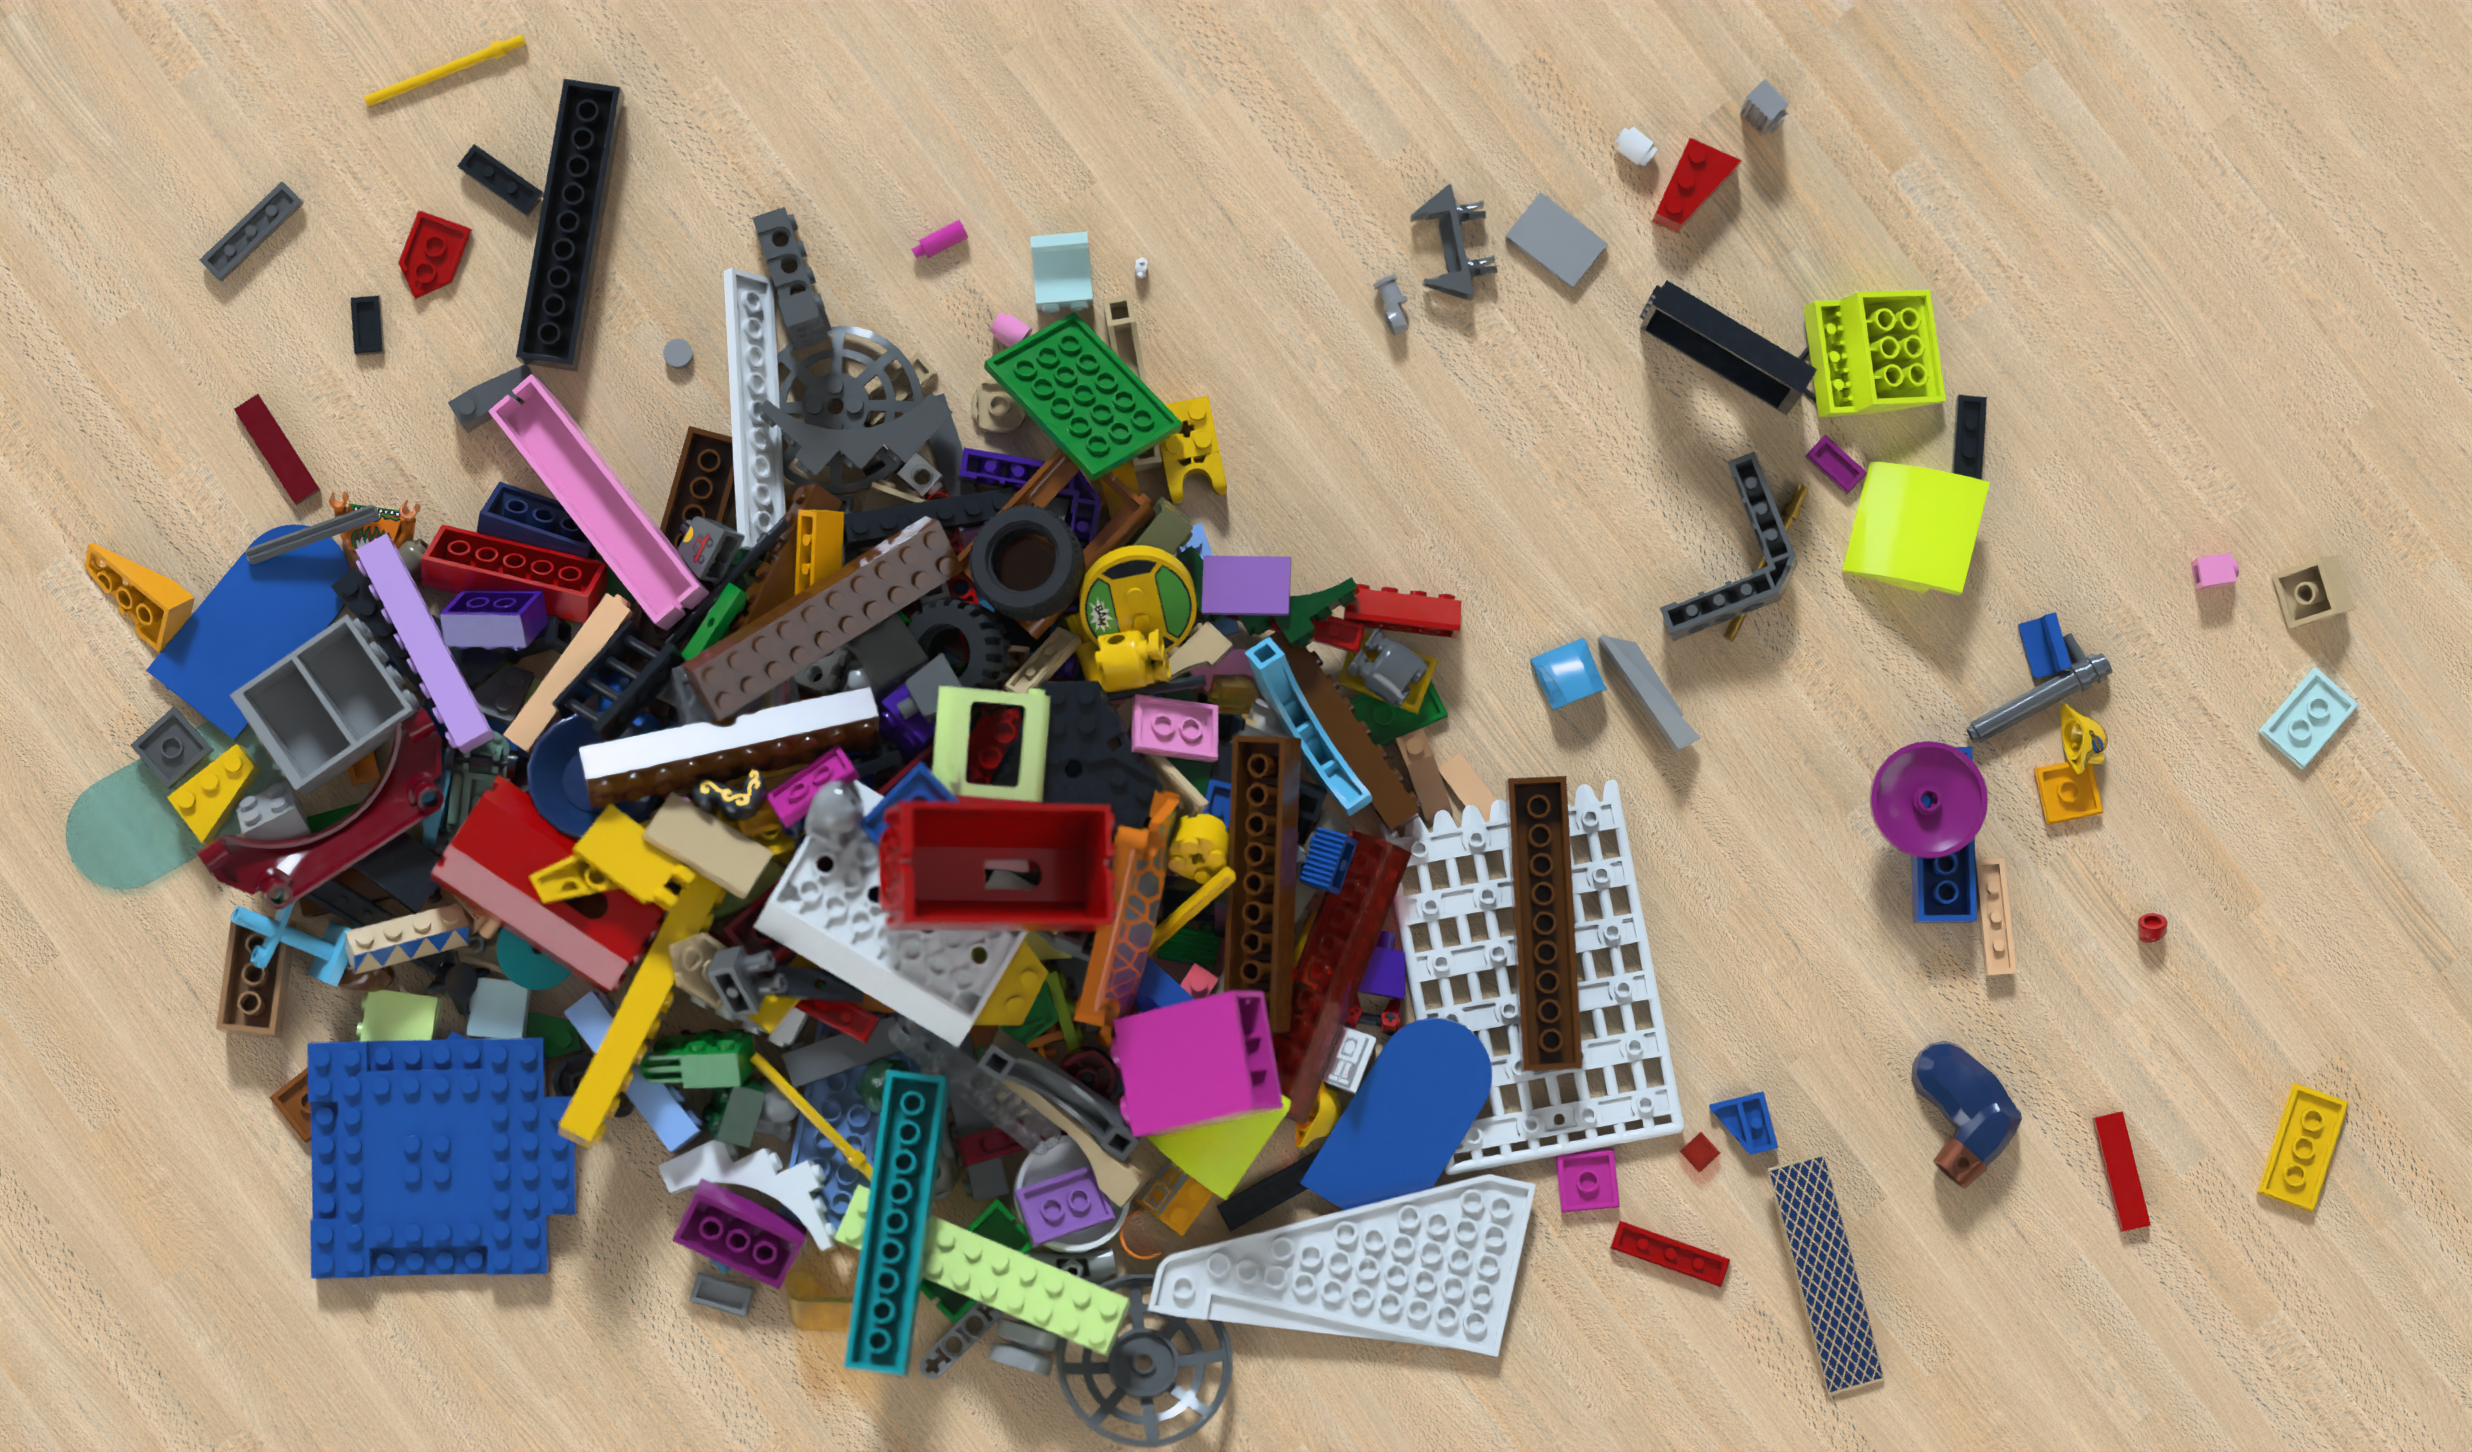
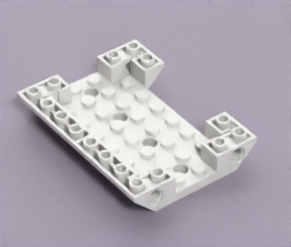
M856 780L847 786L862 803L865 809L864 817L884 798ZM859 826L853 832L846 833L848 837L847 842H845L846 848L839 853L834 851L828 844L810 838L807 835L763 909L754 928L956 1047H959L1028 931L935 930L933 933L925 934L921 930H887L885 920L886 917H889L888 912L881 910L880 903L875 904L868 899L869 889L879 886V847ZM822 856H828L834 862V867L829 873H822L816 867L817 860ZM994 870L985 885V889L1035 888V886L1008 870ZM983 947L987 951L988 957L983 964H976L971 960L970 953L973 948Z

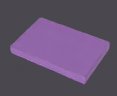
M1204 555L1201 613L1206 615L1289 616L1291 557Z
M1091 1165L1013 1192L1033 1248L1115 1219L1108 1196L1099 1189L1096 1175Z

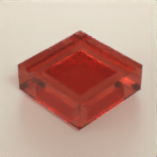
M1699 1132L1679 1151L1698 1173L1721 1154L1702 1132Z

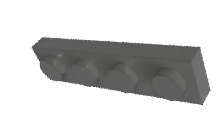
M282 181L218 241L200 261L222 282L304 204L303 201Z

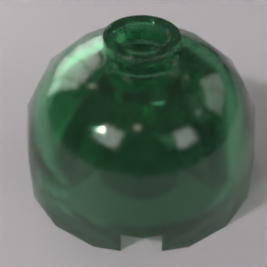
M889 1058L875 1061L866 1068L859 1080L858 1090L865 1107L876 1115L881 1116L887 1070L911 1073L908 1064L901 1059Z

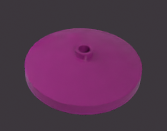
M1933 741L1909 744L1891 754L1877 770L1871 784L1869 797L1873 821L1884 839L1905 854L1926 859L1950 855L1970 843L1980 831L1988 807L1986 784L1976 764L1959 749L1948 744ZM1926 796L1930 799L1929 807H1925V803L1921 802L1922 797Z

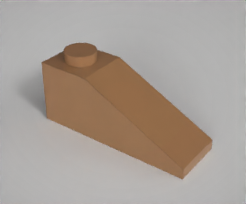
M1423 728L1396 738L1394 743L1413 791L1421 803L1420 809L1425 821L1433 820L1435 814L1440 810H1445L1448 813L1453 812Z

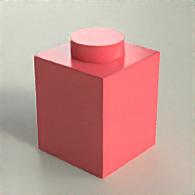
M1194 963L1180 986L1197 1000L1207 997L1219 979Z

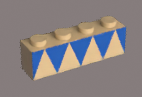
M459 902L345 932V951L355 975L468 945L469 925Z

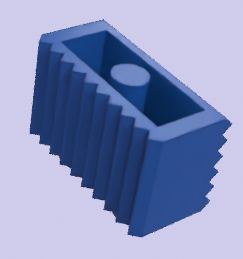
M1318 827L1317 833L1310 840L1307 860L1301 865L1299 882L1313 889L1339 896L1358 841L1348 835Z

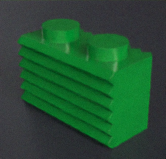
M1187 923L1159 947L1157 956L1159 959L1188 965L1196 963L1200 967L1215 969L1221 938L1215 937V927L1200 924L1199 929L1187 927Z

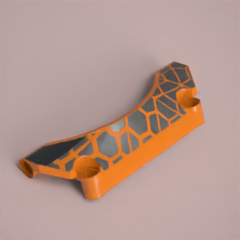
M1155 790L1149 817L1152 820L1148 829L1142 828L1138 830L1118 826L1114 842L1116 850L1115 859L1111 867V872H1114L1116 875L1113 902L1117 905L1116 920H1113V925L1096 931L1082 994L1078 996L1073 1021L1099 1026L1095 1042L1111 1049L1112 1038L1116 1035L1113 1020L1128 1017L1131 1012L1156 922L1170 854V843L1180 801V795L1162 790L1161 793H1158V790Z

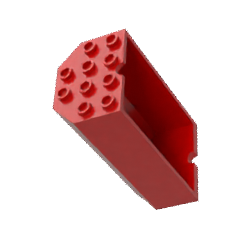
M498 775L492 783L493 788L491 790L487 789L444 851L441 862L438 861L435 865L430 879L605 995L611 990L616 993L628 976L623 973L627 966L634 967L646 950L642 943H650L662 926V923L658 921L661 917L665 920L669 912L653 900L651 903L647 901L644 905L621 887L601 891L607 898L608 908L606 913L597 919H589L561 900L543 903L529 877L575 855L573 848L581 839L556 830L540 816L530 795ZM664 885L663 888L668 889L674 895L676 894V892Z
M900 801L885 810L883 821L884 824H888V828H885L884 834H880L879 899L881 910L889 914V917H886L885 920L887 930L1098 931L1113 925V920H1116L1117 905L1113 902L1116 875L1114 872H1110L1109 862L1115 859L1116 853L1115 844L1111 843V831L1114 829L1115 818L1114 814L1111 813L1110 805ZM984 860L1030 861L1038 867L1040 881L1033 889H985Z

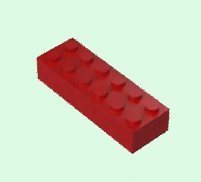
M442 524L421 558L422 586L459 594L462 590L543 591L548 616L556 615L559 618L585 624L607 590V563Z

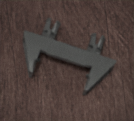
M1452 184L1446 186L1411 215L1410 221L1439 219L1438 226L1449 273L1434 278H1426L1423 281V285L1470 301L1473 300L1474 296L1471 281L1473 277L1492 273L1496 274L1497 266H1486L1495 262L1494 255L1476 260H1469L1467 258L1460 227L1461 222L1486 219V211H1476L1483 208V200L1458 206V203H1455Z

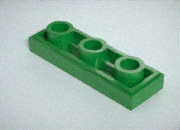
M729 582L681 654L682 657L689 661L724 638L729 632L730 623L736 614L743 611L748 594Z

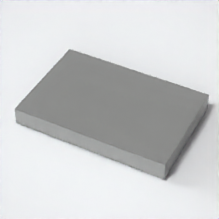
M1541 192L1505 236L1507 240L1572 290L1608 245V243Z

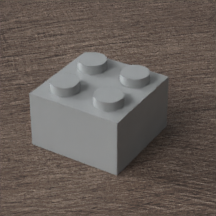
M288 780L282 783H275L268 787L267 790L255 796H248L235 805L245 839L281 841L311 834L304 807Z

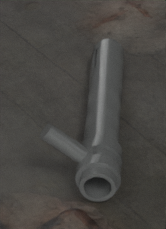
M2072 633L2063 637L2065 645L2076 663L2066 672L1971 721L1970 726L1966 727L1970 739L1974 743L1977 741L1981 743L2079 690L2085 691L2091 688L2092 683L2096 681L2100 683L2108 678L2107 675L2112 673L2109 661L2103 653L2091 654L2086 657Z

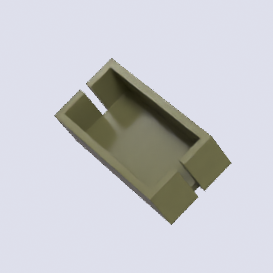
M1161 496L1152 508L1156 514L1126 546H1151L1173 555V552L1179 545L1184 547L1191 539L1193 527L1189 517Z

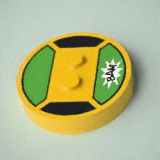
M1133 545L1118 548L1105 554L1088 570L1080 588L1079 606L1081 621L1087 635L1097 646L1098 636L1136 630L1140 631L1145 639L1148 640L1149 634L1152 631L1160 629L1164 640V654H1166L1173 647H1177L1183 642L1191 631L1196 618L1197 602L1195 587L1188 570L1176 557L1155 547Z

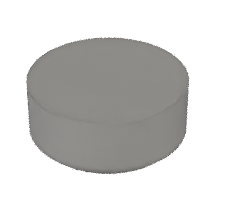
M682 339L669 341L663 351L666 362L675 369L687 367L693 359L691 346Z

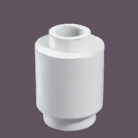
M1634 127L1630 130L1624 128L1615 140L1619 144L1616 148L1618 152L1634 164H1640L1644 168L1658 151L1653 146L1654 142Z

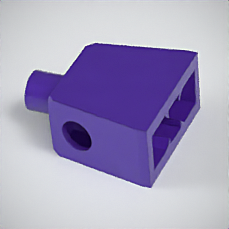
M1379 930L1376 946L1364 945L1349 986V991L1404 1000L1405 952L1393 950L1396 933Z

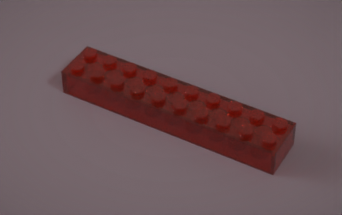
M1351 829L1348 836L1357 840L1358 844L1340 894L1337 896L1325 892L1295 968L1299 972L1292 983L1290 1032H1270L1281 1095L1291 1100L1290 1109L1284 1117L1304 1125L1307 1122L1412 855V852L1389 841Z

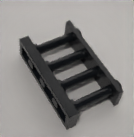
M628 620L551 704L562 720L576 713L593 723L591 728L602 744L614 742L682 669L681 665L685 663V660L678 648L669 642L661 651H657L643 643V637L631 620ZM632 650L651 660L641 672L622 662ZM613 671L632 681L621 694L603 684ZM594 692L612 702L602 715L584 705L585 701Z

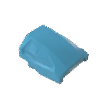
M1584 638L1530 659L1552 711L1558 710L1564 705L1573 703L1581 698H1586L1591 694L1607 690Z

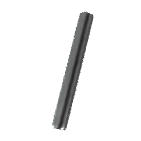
M369 505L248 548L245 551L247 561L251 564H256L372 523L380 518L376 506Z

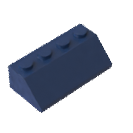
M499 481L479 513L477 533L593 560L595 558L597 549L558 500Z

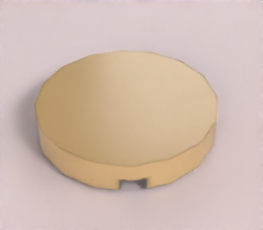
M994 378L983 382L972 396L971 409L973 418L979 427L988 433L997 435L1012 433L1022 425L1027 417V413Z

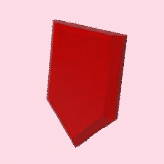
M418 210L398 262L415 299L453 282L470 238L471 228Z
M1020 707L980 717L968 737L967 759L986 779L987 783L985 785L989 783L1010 743H1014L1019 735L1017 730L1023 721Z

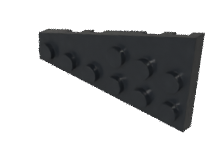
M351 569L334 583L331 588L352 613L367 625L374 639L433 708L436 707L432 697L427 699L419 685L424 682L420 674H414L407 662V659L411 656L407 649L402 650L394 637V634L398 633L394 624L389 625L381 612L385 608L382 600L376 601L369 589V585L372 584L371 579L368 576L364 577L356 569ZM431 614L443 636L440 618ZM448 646L470 689L475 687L507 660L505 656L493 649L488 650L484 649V647L458 649L457 646Z

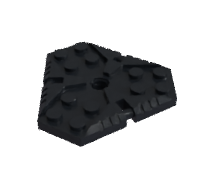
M1044 682L1041 689L1046 690L1045 696H1051L1043 804L1110 805L1111 813L1114 814L1115 825L1113 831H1111V836H1116L1119 825L1141 830L1150 813L1155 790L1161 793L1163 787L1144 755L1132 752V740H1130L1126 733L1128 729L1100 682ZM1023 721L1017 730L1019 733L1014 743L1011 742L987 784L988 786L1014 788L1018 785ZM1116 737L1121 747L1112 752L1107 742ZM1073 761L1080 763L1082 767L1081 774L1076 778H1070L1066 774V766Z

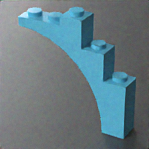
M1270 637L1246 651L1245 654L1260 694L1276 711L1283 732L1287 737L1301 738V758L1308 773L1320 787L1324 786L1348 816L1371 803L1373 799L1370 792L1345 762L1310 708L1289 667L1285 654Z

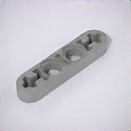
M978 1301L922 1357L919 1365L921 1373L929 1379H936L943 1375L1005 1312L993 1309L989 1315L994 1318L989 1322L985 1314L977 1310L980 1305L983 1306L984 1310L988 1305ZM973 1315H977L983 1320V1328L976 1333L971 1332L966 1325L968 1318ZM951 1336H957L962 1341V1349L958 1353H950L946 1349V1341ZM940 1347L944 1355L952 1360L947 1364L946 1360L943 1359L938 1364L940 1369L938 1373L935 1371L928 1373L926 1371L928 1367L926 1360L928 1358L935 1360L940 1355L935 1350Z

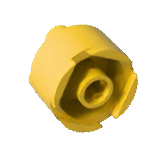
M1197 814V817L1188 818V815L1177 820L1174 824L1169 849L1168 867L1170 870L1186 878L1195 879L1198 883L1206 884L1226 866L1229 849V835L1226 831V825L1218 818L1208 814Z

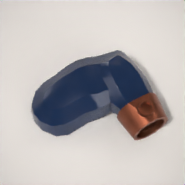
M1940 1041L1929 1044L1918 1053L1912 1064L1911 1081L1917 1093L1935 1105L1943 1116L1956 1127L1954 1137L1948 1138L1933 1162L1954 1183L1966 1189L2004 1151L2016 1134L2022 1116L2003 1085L1991 1071L1958 1044Z

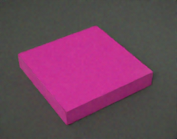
M1614 1149L1575 1152L1555 1156L1561 1213L1620 1207Z

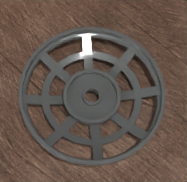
M848 326L831 327L832 330L828 331L827 334H833L832 349L815 353L800 363L789 354L795 349L793 341L777 354L778 364L782 362L791 370L779 394L780 410L786 414L802 413L805 423L827 429H861L866 427L871 412H886L884 423L895 419L896 412L906 413L924 400L919 377L910 361L889 340L869 330ZM845 334H854L868 338L882 345L888 351L874 361L860 352L844 349ZM831 358L829 374L815 379L806 370V368L818 361ZM843 358L857 360L865 364L867 368L854 378L842 373ZM896 359L902 365L909 378L913 392V401L896 400L893 385L883 370ZM876 375L884 387L886 400H871L864 387ZM798 377L808 387L803 399L800 402H786L789 390ZM837 400L842 401L844 404L842 412L836 415L829 412L831 403ZM798 444L794 448L790 445L783 454L784 477L800 487L807 484H818L832 495L855 494L867 490L872 482L878 483L879 479L887 480L904 464L902 461L896 464L885 453L887 449L882 446L876 453L886 464L882 469L864 479L842 484V466L847 465L840 459L841 452L838 451L826 464V466H830V484H824L805 479L788 468L795 459L794 456L801 449Z
M1155 1274L1120 1276L1099 1285V1287L1111 1292L1129 1287L1131 1301L1126 1315H1131L1132 1330L1116 1338L1109 1354L1108 1362H1091L1092 1350L1084 1347L1082 1363H1065L1068 1339L1061 1336L1056 1352L1060 1386L1075 1414L1090 1429L1102 1437L1118 1444L1137 1448H1156L1171 1445L1190 1437L1202 1429L1223 1403L1230 1385L1233 1369L1230 1339L1222 1321L1208 1320L1218 1338L1220 1349L1203 1352L1197 1335L1186 1322L1188 1318L1148 1310L1149 1304H1142L1141 1286H1153ZM1143 1313L1157 1315L1167 1319L1170 1323L1162 1333L1154 1329L1144 1328ZM1179 1329L1188 1339L1194 1354L1178 1356L1171 1339ZM1139 1357H1146L1151 1362V1368L1142 1371L1136 1367L1135 1360ZM1222 1361L1220 1386L1215 1399L1209 1407L1195 1397L1203 1381L1204 1364ZM1195 1366L1194 1379L1187 1392L1177 1385L1174 1380L1178 1373V1368ZM1109 1374L1116 1388L1107 1399L1098 1390L1092 1375ZM1066 1375L1084 1376V1381L1090 1394L1100 1405L1091 1417L1081 1409L1068 1385ZM1168 1392L1180 1401L1169 1410L1155 1414L1153 1398ZM1125 1395L1134 1399H1140L1143 1415L1127 1413L1116 1406ZM1186 1407L1201 1415V1418L1184 1431L1159 1439L1157 1423L1173 1418ZM1109 1414L1126 1422L1144 1424L1147 1440L1121 1437L1107 1431L1100 1424Z

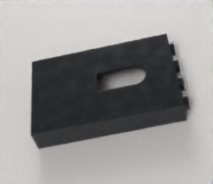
M1666 280L1663 287L1656 285L1639 317L1644 320L1640 329L1786 416L1802 396L1817 371L1816 368Z

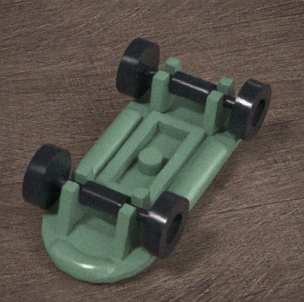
M492 730L495 738L465 754L458 747L453 749L449 742L447 744L444 770L453 773L447 828L439 827L435 846L436 856L442 857L444 851L487 789L491 790L493 788L492 783L498 775L510 783L511 779H516L519 751L512 750L506 738L496 731Z

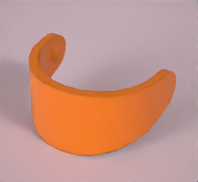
M1143 1207L1126 1217L1120 1228V1241L1124 1250L1129 1255L1145 1260L1157 1257L1165 1252L1162 1250L1150 1256H1140L1133 1253L1125 1244L1124 1227L1131 1217L1145 1211Z

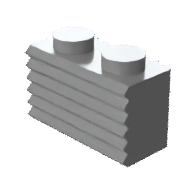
M1764 79L1747 96L1740 114H1744V118H1748V122H1752V126H1756V130H1760V134H1765L1768 130L1773 133L1784 122L1783 119L1788 114L1785 110L1789 102Z

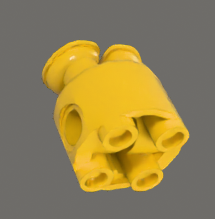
M1160 629L1152 631L1149 634L1148 640L1145 639L1140 631L1136 630L1098 636L1100 651L1095 653L1098 669H1103L1104 671L1102 684L1106 693L1142 688L1148 684L1156 683L1157 680L1170 682L1171 667L1168 655L1164 654V640ZM1151 658L1156 660L1155 665L1151 664Z

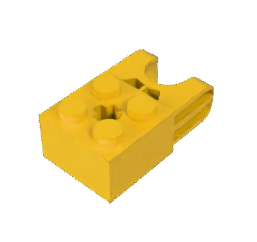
M1203 396L1165 404L1183 423L1182 427H1189V429L1193 430L1190 432V437H1183V433H1176L1159 443L1171 503L1173 505L1182 503L1184 500L1183 483L1189 475L1194 473L1203 474L1210 480L1214 494L1218 496L1226 495L1227 483L1209 397Z

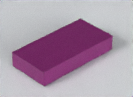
M1826 435L1805 456L1846 495L1867 474L1861 466Z

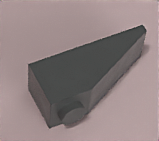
M524 364L469 389L449 401L448 404L462 427L469 433L493 418L488 411L507 394L518 402L522 401L512 390L533 373L528 365Z

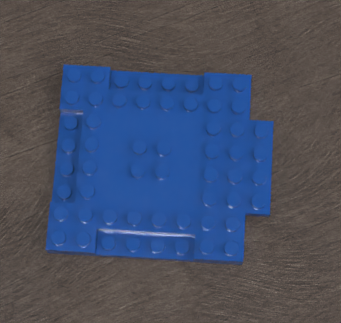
M546 1037L307 1043L308 1102H311L312 1155L311 1279L456 1274L519 1275L547 1274L550 1272L549 1215L577 1214L576 1143L558 1135L559 1124L574 1096L547 1097Z

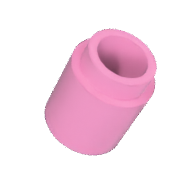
M1001 312L993 322L990 332L995 334L994 338L1011 347L1031 336L1032 328L1013 315H1006Z

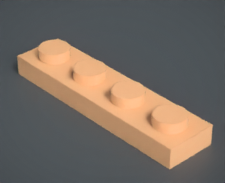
M2005 859L1975 860L1976 888L1986 976L2017 973Z

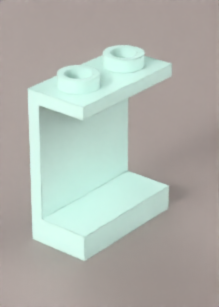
M1087 232L1030 236L1037 310L1042 309L1043 313L1058 312L1059 308L1071 307V310L1079 311L1088 309V305H1093Z

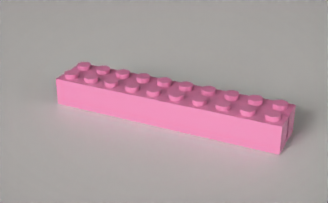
M531 374L512 390L516 396L525 401L523 405L507 394L488 412L657 626L667 631L686 615L683 609L687 607L692 610L710 593L709 590L695 575L672 543L547 385Z

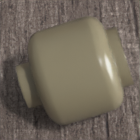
M409 539L398 549L415 582L421 580V558L429 546L422 539Z

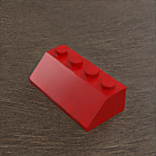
M1356 584L1360 591L1356 595L1357 599L1344 607L1343 619L1364 624L1370 629L1380 628L1387 631L1455 639L1460 631L1462 601L1455 600L1456 596L1450 594H1438V598L1427 597V592L1412 590L1409 595L1398 593L1399 589L1382 587L1381 591L1370 590L1369 585Z

